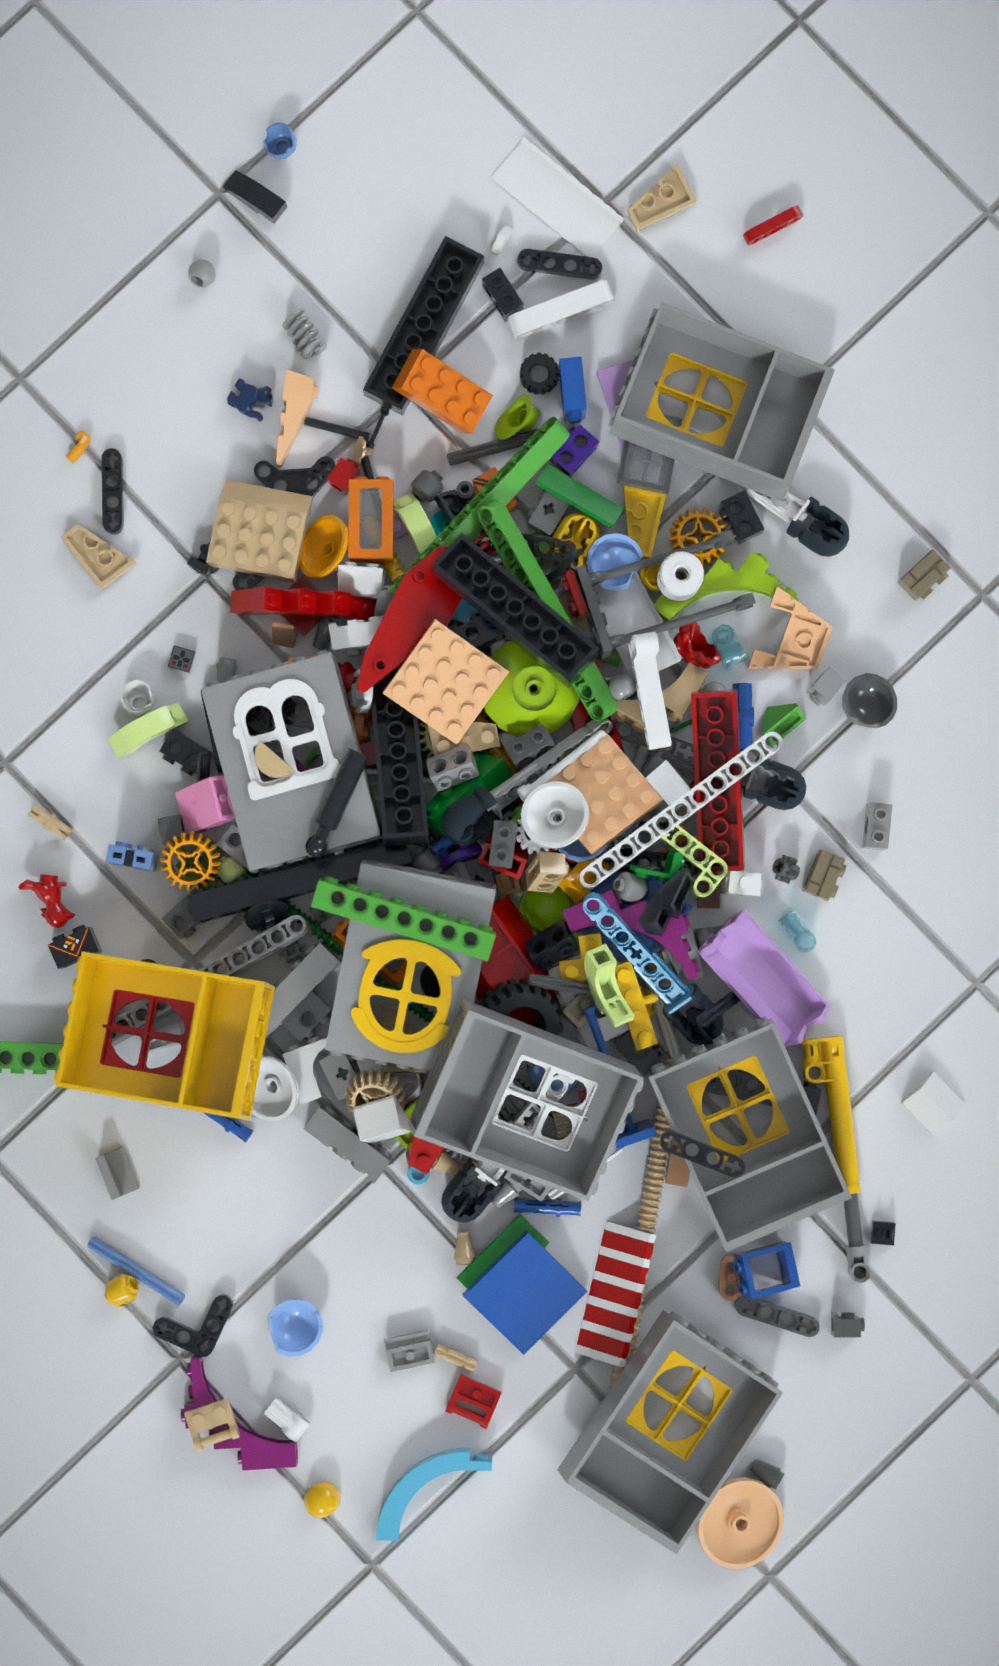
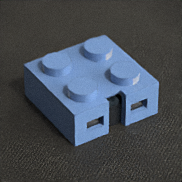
M116 841L115 845L109 844L105 862L156 872L159 855L153 853L154 849L138 845L137 849H132L131 844Z

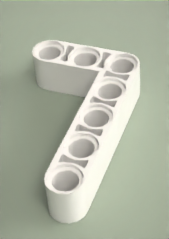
M656 631L633 635L629 641V653L648 750L671 746V736L655 658L659 652Z

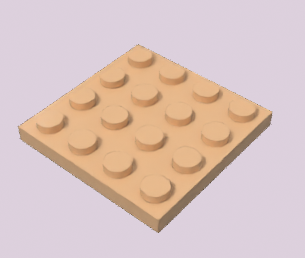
M434 619L384 689L383 694L457 744L509 673V670Z
M608 733L592 748L548 781L571 784L585 797L589 807V820L586 829L578 840L591 856L595 855L663 802L662 797Z

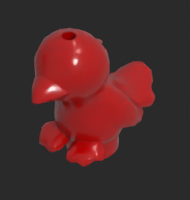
M40 874V882L25 880L19 884V890H32L46 904V908L40 909L43 912L41 916L45 918L50 926L54 928L63 927L69 919L76 915L67 910L61 902V887L67 886V883L58 882V876Z

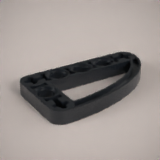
M521 533L523 538L527 540L534 557L561 561L553 571L545 575L549 583L560 578L571 567L576 556V546L572 541ZM480 541V542H479L478 544H476V545H477L478 547H480V546H481L482 544H484L486 541H483V542ZM541 541H545L549 545V551L545 554L539 549ZM493 544L487 546L483 551L486 553L488 550H491L494 547ZM566 545L569 553L564 556L563 551H555V548H562Z

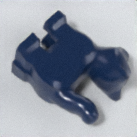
M239 378L235 387L241 393L239 396H236L231 391L227 397V404L236 408L243 415L262 421L263 415L260 412L254 411L253 408L256 401L272 407V389L268 386L257 388Z

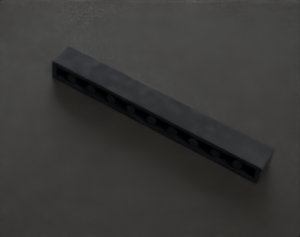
M378 840L366 843V847L357 849L356 846L344 849V853L335 855V852L324 854L322 856L323 859L315 861L313 858L305 859L300 862L301 865L292 867V864L279 867V871L271 873L270 870L257 873L258 877L250 879L248 876L236 879V883L227 885V882L214 885V889L206 891L205 888L194 890L192 895L188 896L194 922L198 925L245 912L256 903L266 899L276 898L284 901L316 891L319 879H325V876L338 879V884L341 885L357 881L360 865L364 858L405 867L411 866L412 861L408 846L384 847L383 842L379 843Z

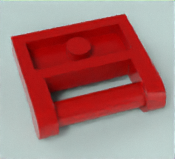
M460 1374L445 1412L449 1414L453 1412L481 1424L480 1427L487 1429L502 1391ZM457 1399L486 1410L485 1415H480L457 1405Z

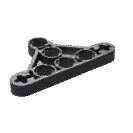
M324 456L318 459L311 468L278 470L268 461H260L254 467V474L267 488L275 489V483L278 480H284L287 483L284 491L313 496L314 498L327 483L326 479L334 469L335 462L332 458ZM322 463H331V470H325L321 474V476L324 478L323 480H321L317 474L313 473L315 470L318 472V474L321 472V470L323 469L321 466ZM261 466L270 468V474L267 477L258 475V470ZM315 478L318 481L317 487L308 489L305 485L307 479Z

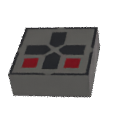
M173 646L168 667L190 673L196 652Z

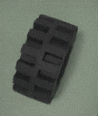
M541 352L535 355L531 354L528 358L526 357L520 367L522 386L528 392H533L535 395H538V393L543 395L546 392L552 391L553 387L555 388L559 378V369L554 358L549 357L546 353L543 355ZM537 365L544 366L549 372L548 378L543 382L534 381L530 376V371L533 367Z

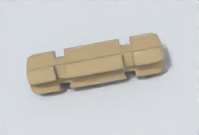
M442 1344L436 1346L435 1356L439 1358L444 1357L446 1361L460 1367L463 1365L465 1369L470 1371L475 1369L477 1364L475 1358L470 1356L468 1358L465 1354L451 1348L447 1349V1346Z

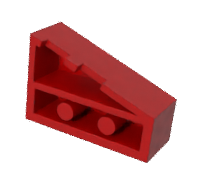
M411 1132L406 1150L407 1164L428 1174L444 1147L417 1138Z

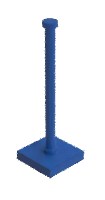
M595 1005L582 1009L583 1014L587 1016L598 1051L609 1055L594 1012L596 1010ZM628 1113L625 1119V1128L621 1134H618L615 1150L656 1136L657 1133L650 1118L633 1123L630 1113Z

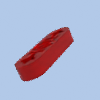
M796 205L749 229L743 234V237L748 246L753 245L797 222L804 215L800 207Z

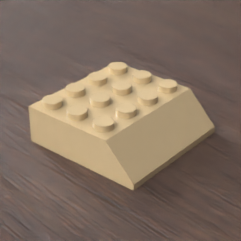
M226 480L219 497L206 562L212 567L296 583L313 496Z

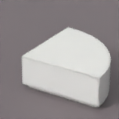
M508 226L502 228L495 239L491 252L497 255L501 252L513 230Z

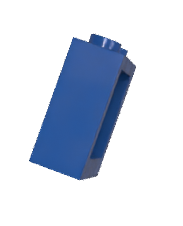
M582 356L559 359V380L563 420L569 421V423H580L582 419L586 418L587 412Z
M782 1241L734 1254L733 1266L736 1273H738L740 1281L738 1289L745 1299H756L801 1287L791 1242ZM776 1252L783 1283L755 1290L748 1259Z

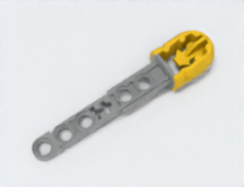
M582 512L572 513L565 517L552 537L572 541L576 546V551L583 548L581 542L583 539H586L585 551L583 555L579 556L577 566L572 564L567 572L573 570L575 573L576 567L583 565L586 567L585 563H587L586 559L589 549L596 540L601 538V529L598 522ZM572 526L571 532L573 535L571 538H567L570 530L569 527ZM549 546L546 548L544 554L549 551ZM547 559L549 562L543 572L544 575L553 571L561 561ZM564 574L556 580L558 588L554 590L559 600L564 593L561 580H564Z

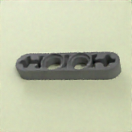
M742 1295L735 1301V1309L742 1316L806 1337H813L820 1330L819 1322L813 1316L758 1298L746 1299L748 1304L754 1307L756 1302L759 1303L756 1308V1315L754 1316L752 1315L754 1312L752 1309L746 1308L745 1311H742V1307L739 1305L740 1302H745V1298ZM764 1306L772 1308L773 1313L770 1318L765 1319L761 1317L760 1310ZM786 1313H791L794 1316L793 1323L788 1326L784 1325L781 1321L782 1316ZM798 1316L802 1317L800 1321L803 1323H809V1320H812V1324L815 1326L814 1330L810 1329L809 1332H806V1328L801 1325L798 1326L799 1329H795L798 1324Z

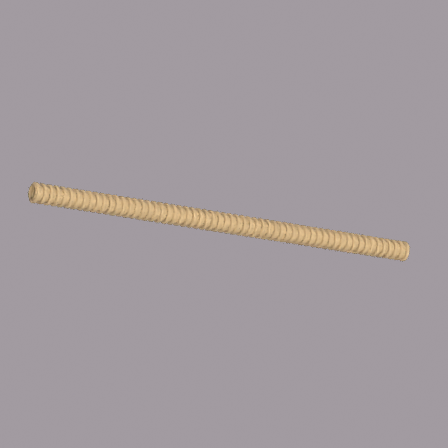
M664 1059L666 1064L672 1062L671 1059ZM657 1101L659 1107L656 1108L658 1113L655 1115L657 1119L653 1123L657 1135L651 1137L653 1142H650L652 1149H649L651 1155L648 1156L650 1161L646 1165L648 1166V1170L645 1171L647 1177H644L646 1184H643L645 1191H642V1194H644V1197L641 1198L643 1203L640 1205L642 1209L638 1213L640 1215V1218L637 1219L639 1225L636 1226V1229L649 1234L656 1232L654 1226L657 1225L655 1220L658 1218L657 1211L660 1209L658 1204L661 1203L659 1197H662L660 1190H663V1187H661V1184L664 1183L662 1178L665 1176L663 1172L666 1170L665 1163L668 1161L666 1156L669 1155V1152H666L661 1147L660 1138L664 1132L671 1130L659 1101ZM665 1138L664 1141L667 1142V1147H670L668 1142H671V1138ZM644 1289L642 1291L641 1303L638 1308L637 1320L634 1324L633 1337L630 1341V1349L628 1356L626 1358V1365L633 1356V1352L636 1351L635 1344H637L638 1342L636 1340V1337L639 1336L637 1330L640 1329L638 1323H641V1319H639V1316H642V1312H640V1310L643 1309V1305L641 1304L645 1300L643 1298V1295L646 1294ZM613 1365L615 1370L612 1372L613 1378L610 1381L612 1385L609 1389L612 1388L624 1367Z

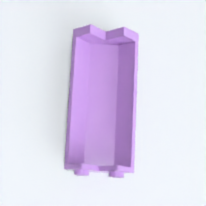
M742 909L722 923L724 927L715 935L711 933L697 952L757 1019L763 1017L767 1019L772 1018L785 1048L791 1045L797 1046L803 1041V1035L808 1027L815 1023L819 1025L827 1018L826 1014L830 1005L752 917Z

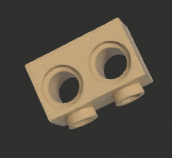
M538 852L526 869L527 891L553 893L557 886L561 884L562 879L568 874L569 865L565 861V854Z

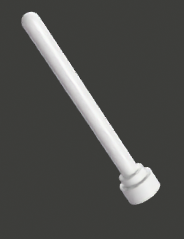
M599 730L531 785L527 784L526 786L522 785L516 792L521 800L524 802L535 788L553 779L605 737V731Z

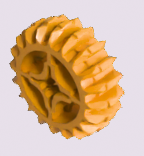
M698 507L694 508V514L687 509L685 511L686 517L683 514H679L678 519L680 522L674 520L672 524L676 528H670L669 530L670 534L675 535L669 537V542H676V544L671 546V550L685 547L682 542L692 545L699 543L697 538L692 537H695L697 529L699 535L705 537V539H701V542L721 533L726 528V524L718 525L722 518L719 516L713 519L714 511L710 515H706L707 508H703L702 514L699 513ZM694 521L693 531L686 533V535H681L682 528L689 522ZM700 521L708 523L715 532L706 531ZM713 547V549L706 553L700 551L693 555L700 560L702 566L703 560L708 565H711V557L717 561L719 555L716 552L723 554L725 550Z
M194 831L190 832L189 838H187L185 832H182V840L177 835L173 836L175 844L168 841L166 845L170 850L165 848L162 850V853L167 855V857L160 858V862L167 863V865L161 867V870H169L164 876L165 879L172 876L173 879L170 884L173 886L178 881L180 883L178 886L179 890L185 884L187 885L186 889L188 892L191 891L192 885H194L195 890L200 889L199 883L205 888L208 887L206 879L213 882L215 878L211 873H219V870L214 866L221 865V861L214 860V858L220 856V852H212L217 845L213 844L209 847L207 844L211 838L208 837L205 842L202 841L203 833H200L198 838H194ZM185 844L198 846L193 852H187L179 847ZM203 851L208 856V870L203 867L204 865L199 860V856ZM174 853L178 855L182 863V867L178 872L173 866L172 859ZM197 853L194 860L195 866L191 864V866L188 865L186 869H184L187 862L186 857H189L190 859V857H194V855ZM188 871H194L202 875L198 878L183 877Z

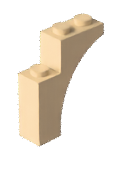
M689 662L681 676L670 687L662 691L668 720L682 722L691 707V693L702 689L707 680L708 672ZM616 700L618 709L612 714L613 718L620 722L625 721L632 725L634 730L643 733L644 727L639 701Z

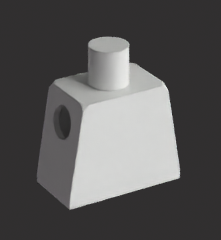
M727 871L721 880L720 894L762 898L764 875L760 873Z

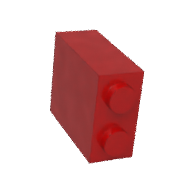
M492 830L478 862L519 880L530 857L528 847L523 850L520 845L522 842H518L516 838L512 868L489 866Z

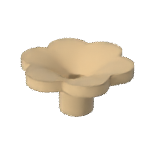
M359 436L354 444L353 460L357 464L361 463L364 456L370 457L372 455V448L366 447V440L362 436Z

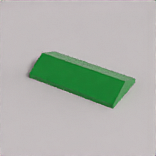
M549 464L535 483L611 529L625 511L624 508Z
M519 1214L456 1278L468 1289L525 1231L532 1235L544 1248L550 1242Z

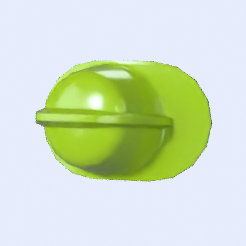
M523 394L519 396L498 418L494 430L498 439H508L517 431L528 432L535 426L541 411L532 404V399L529 395Z

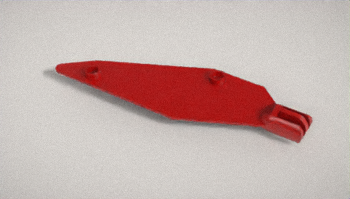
M483 532L472 542L478 544L487 534ZM487 540L479 548L484 550L492 543L491 540ZM437 547L404 574L363 656L357 683V690L364 693L405 661L434 619L446 627L448 626L461 597L432 573L433 563L448 547ZM493 547L491 550H488L486 554L490 556L496 551V549ZM377 663H381V664H382V666H383V669H382V670H380V669L377 668V666H376Z

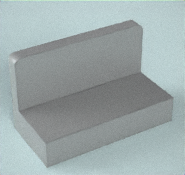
M123 1147L95 1158L111 1200L139 1189L138 1182Z

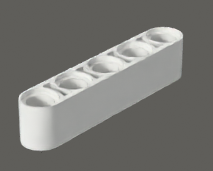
M601 280L516 312L507 319L515 339L518 340L604 308L615 302L608 281Z

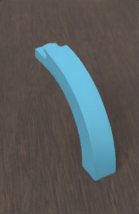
M456 1448L435 1453L416 1463L401 1476L389 1492L380 1513L376 1540H399L400 1523L404 1511L413 1496L426 1483L436 1477L454 1471H492V1458H488L487 1454H474V1457H470V1448Z

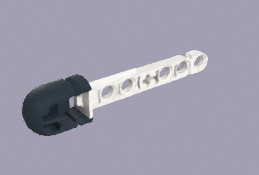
M689 428L691 433L702 434L694 428ZM734 483L745 490L748 496L789 523L790 525L786 533L793 538L798 537L799 542L814 553L830 557L837 555L847 546L849 527L846 521L825 505L820 506L819 501L815 498L810 497L804 503L790 492H787L784 498L786 505L780 507L775 504V498ZM806 511L809 512L812 517L820 520L818 521L814 519V521L811 523L809 529L812 532L807 530L805 526L797 523L799 521L801 523L805 521V519L808 516L805 513Z
M560 1073L554 1074L546 1091V1098L558 1102L567 1091L569 1083L572 1085L575 1079ZM556 1079L563 1082L562 1089L554 1091L550 1087L552 1081ZM529 1101L515 1120H510L509 1123L529 1130L533 1127L538 1115L535 1113L532 1117L534 1122L532 1124L528 1122L526 1125L524 1124V1117H530L533 1114V1110L530 1109L531 1107H534L538 1113L540 1108L535 1103ZM469 1158L463 1165V1170L457 1172L442 1193L441 1204L443 1211L448 1217L459 1223H468L475 1220L493 1200V1195H497L503 1188L499 1178L505 1170L479 1160L476 1162ZM474 1170L479 1173L477 1177L483 1182L486 1180L491 1182L486 1185L485 1191L479 1197L478 1191L480 1187L473 1182L469 1185H463L465 1181L471 1178Z

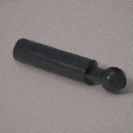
M348 748L317 816L316 822L319 825L317 832L306 841L305 848L309 855L317 858L327 852L328 845L326 839L330 831L337 830L367 764L368 756Z

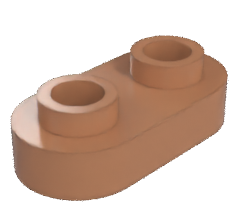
M732 1254L726 1255L720 1262L718 1286L720 1295L729 1301L735 1300L740 1296L738 1273H736L735 1269L729 1270L727 1268V1264L735 1260ZM727 1285H733L734 1289L732 1292L726 1291Z

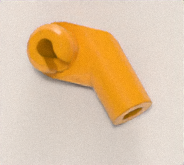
M80 431L76 434L75 439L78 443L66 455L67 459L72 463H75L91 442L90 435H87L85 431Z

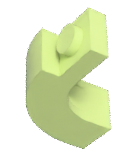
M411 492L394 500V508L403 521L419 557L437 536L420 502L416 500Z
M179 702L168 707L165 705L127 724L109 737L108 741L117 758L137 751L155 737L186 725L189 720Z
M604 944L586 952L584 968L589 989L600 1013H605L613 1028H616L633 1020L635 1015L617 985L615 978L617 961L608 946Z

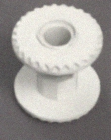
M681 551L670 554L664 559L658 571L657 584L659 590L665 597L673 601L690 599L697 593L703 582V566L700 560L691 553ZM681 573L685 579L679 580L675 574Z

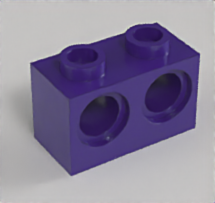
M581 424L576 429L572 427L568 431L570 433L569 438L550 458V461L569 477L599 447L600 441ZM582 437L587 443L584 446H577L574 440ZM567 453L571 455L572 460L565 463L560 460V456Z

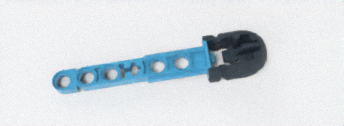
M598 893L587 894L583 899V910L592 921L596 919L597 926L634 965L633 969L665 1002L662 1009L663 1015L669 1021H672L674 1027L689 1042L696 1045L713 1043L712 1040L719 1037L722 1033L724 1026L723 1016L721 1015L707 1027L703 1028L698 1027L696 1017L714 1003L706 994H703L696 983L686 986L655 951L652 952L613 909L609 908V904ZM589 900H597L599 906L591 909L587 906V902ZM607 915L614 919L613 923L608 925L601 921ZM624 931L628 934V938L619 940L616 938V934ZM632 947H633L635 950H639V949H640V954H639V955H638L637 953L632 954ZM647 963H654L657 968L654 971H647L644 966ZM666 978L671 981V984L667 987H662L658 982ZM690 1000H693L695 1002V1005L700 1009H696L694 1006H692L687 1011H685V1014L687 1015V1017L685 1018L680 1013L679 1008L686 1005Z

